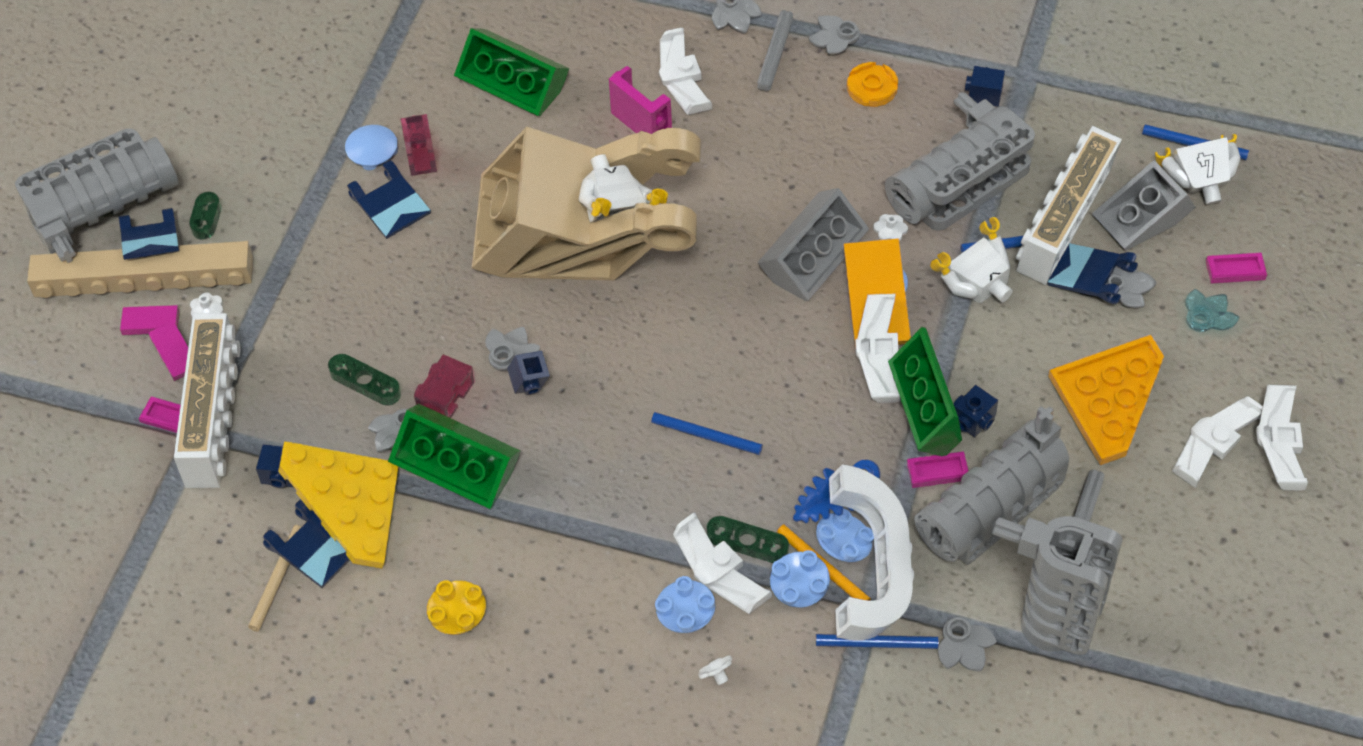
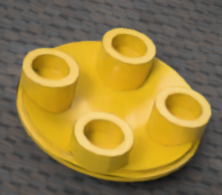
M441 581L437 584L436 590L431 595L427 604V616L431 625L438 631L450 635L462 634L473 629L482 620L486 610V600L481 588L467 581Z

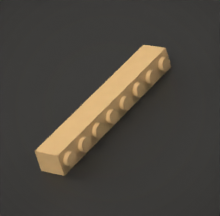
M248 241L178 245L179 251L126 260L123 258L122 249L75 252L76 255L71 257L73 261L69 263L66 260L61 262L57 254L30 255L27 282L33 296L42 298L141 290L157 291L159 289L172 288L185 289L187 287L202 286L213 287L217 285H241L252 283L253 256Z

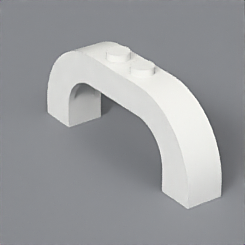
M842 464L829 477L830 504L851 508L860 513L870 524L874 535L877 598L874 601H867L849 597L835 610L837 638L867 640L880 635L904 614L909 606L914 579V570L911 568L912 543L909 539L906 514L892 490L873 474L860 468Z

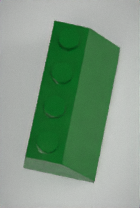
M470 28L454 76L530 113L541 116L560 94L570 68L487 29Z
M921 327L888 363L918 451L946 456L962 441L958 415L927 329Z
M417 404L406 410L388 462L488 509H492L513 473L521 450L428 407Z

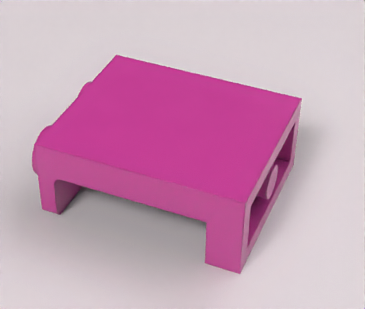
M628 66L615 72L609 78L611 113L635 133L644 131L653 134L661 129L672 128L671 99L662 94L651 102L633 87L632 69Z

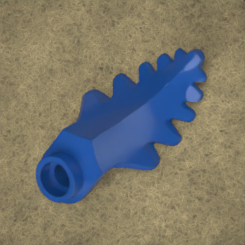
M865 459L853 465V467L862 470L866 469L869 473L880 479V469L874 461ZM825 468L823 470L825 479L818 476L812 478L816 489L809 486L804 488V492L808 496L800 495L798 497L801 506H794L796 511L793 516L794 521L802 520L804 523H808L809 518H811L813 522H817L820 514L823 519H828L830 517V509L837 516L843 514V506L830 504L829 477L835 472L834 470Z

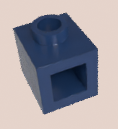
M974 66L972 76L967 75L965 91H969V96L976 103L986 99L993 106L998 107L1003 89L1005 70Z
M542 351L515 355L507 368L515 394L523 392L526 395L535 394L541 391V388L550 377Z
M262 445L256 466L261 484L271 485L276 488L293 487L289 480H285L278 472L282 446Z

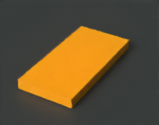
M899 238L845 243L844 255L854 344L858 338L867 295L896 294L887 333H898V345L905 344L911 338Z

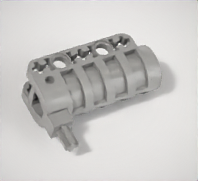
M961 92L958 94L954 104L967 114L966 126L969 128L959 131L952 136L951 140L942 142L933 148L931 153L922 155L913 161L911 166L902 168L885 181L887 197L899 216L911 224H917L922 220L934 230H944L1029 173L1031 158L1026 152L1033 147L1035 132L1007 107L998 106L995 108L986 99L976 103L966 93ZM999 173L1006 178L998 181L992 178V175ZM955 200H962L966 203V205L963 207H956L952 204V202Z
M124 129L27 172L18 177L15 182L16 189L26 207L30 221L43 244L48 248L50 254L56 252L61 262L66 260L67 263L73 261L71 257L76 255L71 246L73 241L70 236L74 233V228L85 223L88 226L99 222L98 217L109 212L115 215L124 210V205L133 201L139 204L148 199V194L159 189L161 192H165L179 185L175 170L159 140L153 137L143 141L134 129ZM103 150H110V152L106 155H98V153ZM60 172L59 176L48 178L50 174Z
M1042 406L1039 407L1036 418L1029 420L1003 442L1001 450H993L983 459L981 467L971 468L962 476L959 485L953 484L941 494L939 502L929 503L915 515L914 521L919 535L936 555L949 562H954L959 558L966 565L971 564L1001 538L993 535V530L999 517L1018 524L1059 489L1066 478L1069 454L1064 443L1059 438L1061 427L1053 421L1054 410L1051 407L1044 409Z
M1072 516L1055 518L1049 521L1048 525L1044 522L1028 518L1025 526L999 517L996 521L993 535L1018 543L1017 553L1034 559L1021 617V628L1024 636L1032 645L1041 650L1050 652L1065 650L1078 655L1086 654L1093 638L1098 616L1102 614L1123 541L1121 535L1110 528Z

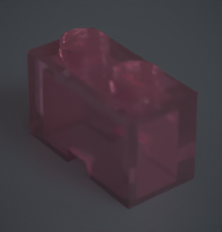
M427 114L400 118L411 176L437 172Z
M443 354L439 361L431 366L424 383L417 386L414 393L416 405L421 404L451 418L458 408V404H455L459 397L464 399L475 383L472 366Z

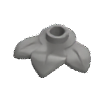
M716 0L717 7L712 13V21L717 30L729 24L735 30L746 34L750 25V18L761 16V10L753 0H730L733 3H727L725 0Z
M819 16L818 22L822 30L809 37V41L816 47H826L828 54H838L845 51L849 44L855 43L859 39L860 31L852 21H843L837 16Z
M1116 266L1106 284H1116L1119 286L1118 294L1121 295L1120 301L1123 305L1131 308L1144 307L1145 301L1142 294L1152 290L1156 286V281L1147 273L1137 272L1138 267L1134 272H1127Z
M524 327L514 329L505 335L496 329H492L485 340L486 347L490 351V365L496 370H507L515 355L540 351L539 345L528 344L527 333Z
M400 409L393 415H381L375 418L369 425L368 429L371 432L377 433L375 446L378 453L393 448L402 424L400 421L404 419L407 409Z
M955 617L947 621L943 627L944 639L938 646L939 659L946 669H950L960 662L968 670L982 671L986 661L984 648L993 646L997 641L988 628L971 625L966 619ZM960 631L963 636H955L953 632Z

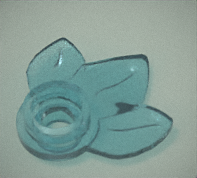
M1194 289L1186 298L1185 304L1189 311L1186 322L1195 331L1206 332L1211 328L1227 330L1235 326L1240 318L1234 313L1227 312L1228 300L1226 294L1205 298L1199 290Z

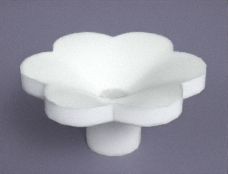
M884 214L880 216L879 221L874 223L873 227L874 231L878 233L880 240L899 238L900 241L902 235L908 231V226L903 223V218L899 215Z
M203 293L199 298L193 299L190 303L192 318L193 314H222V298L218 295L212 296L210 293Z
M726 656L712 661L709 665L699 670V678L703 679L713 676L717 685L725 683L728 677L724 669L732 664V657Z

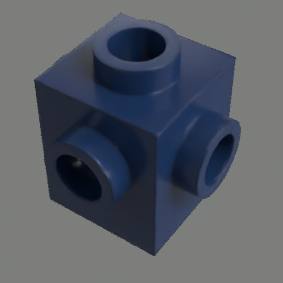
M976 384L965 396L960 395L954 402L961 431L968 432L973 437H976L982 430L987 431L995 420L998 399Z

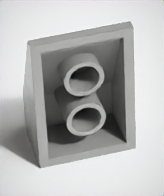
M1154 160L1096 209L1092 215L1125 250H1128L1175 226L1196 207L1188 194Z

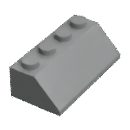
M839 188L818 192L757 263L774 284L802 300L808 301L845 258L844 244L858 242L869 228Z

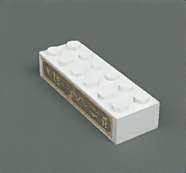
M1094 126L1091 127L1087 135H1081L1076 149L1079 150L1070 154L1065 165L1067 168L1064 172L1061 171L1054 184L1056 186L1055 189L1048 192L1043 203L1045 205L1044 208L1037 211L1032 222L1033 227L1027 229L1022 238V246L1016 256V259L1019 260L1017 272L1044 285L1047 284L1107 178L1122 139Z
M227 313L193 314L174 452V460L185 488H220L221 476L226 475L224 452L229 450V437L226 434L227 428L232 426V413L229 409L230 404H234L235 391L234 387H232L233 380H237L238 376L235 359L240 357V342L235 340V326L233 324L230 325Z

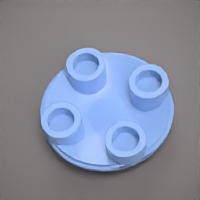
M366 125L356 129L349 135L345 143V151L349 159L354 163L362 165L365 170H373L379 164L388 161L397 154V138L390 129L384 126Z
M843 509L841 516L831 513L828 519L822 518L816 528L817 540L821 547L838 560L857 562L866 558L872 549L874 539L872 529L866 527L846 509Z
M807 550L787 554L772 565L770 574L771 589L777 599L788 606L797 608L811 606L820 601L828 590L830 583L829 571L825 563L813 551Z
M682 576L664 588L655 601L656 614L662 625L671 631L678 633L694 632L703 628L712 619L715 612V599L710 589L704 584L693 581L687 576Z

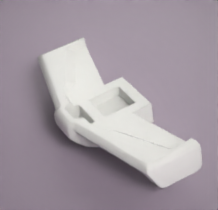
M684 28L665 31L660 39L659 76L662 84L667 87L687 115L712 110V102L707 99L694 82L701 80V71L695 55L685 56Z
M896 294L867 295L858 338L855 340L856 356L860 359L871 398L877 403L900 402V395L888 363L898 351V333H887Z
M1267 385L1260 425L1256 429L1257 442L1265 450L1282 490L1303 491L1306 489L1308 482L1307 478H1304L1295 453H1301L1303 449L1300 423L1289 422L1296 386Z
M1247 396L1212 417L1200 419L1191 428V435L1172 472L1196 488L1212 454L1222 460L1239 442L1241 435L1237 431L1253 421L1261 419L1263 406Z
M692 513L677 525L673 535L692 568L694 577L700 583L748 614L772 597L771 591L764 589L737 572V570L743 567V560L725 541L713 547L696 513Z

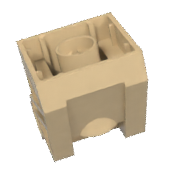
M526 126L481 174L472 269L504 278L614 281L651 248L663 251L688 249L696 242L697 215L692 209L678 204H659L653 206L647 203H636L632 209L590 222L587 207L579 202V194L582 180L594 170L590 160L595 156L606 155L610 167L625 165L628 167L631 175L643 185L656 172L669 176L686 175L693 162H700V138L689 130L666 128L658 130L653 134L640 131L595 149Z

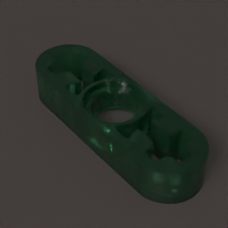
M346 354L334 355L328 362L330 376L334 381L382 405H393L399 401L401 391L399 383L395 378ZM362 375L372 377L371 381L367 384H360L357 382V379Z
M715 516L707 523V536L713 545L717 546L725 541L735 552L770 563H774L789 554L788 539L782 534L724 516ZM720 527L725 528V531H722L720 535L715 534V531H718ZM733 531H735L734 540H731V535L733 536ZM745 534H750L756 538V541L751 545H744L739 539ZM761 539L764 540V544H762V549H760ZM775 544L780 545V549H777L776 552L771 551Z

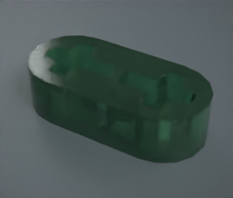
M214 192L201 193L197 196L194 203L189 226L193 236L200 240L213 236L217 228L221 213V203L219 197Z

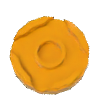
M876 62L859 64L851 70L847 78L849 96L856 103L863 106L877 107L885 105L892 101L897 94V75L889 66L884 64L883 66L876 65Z

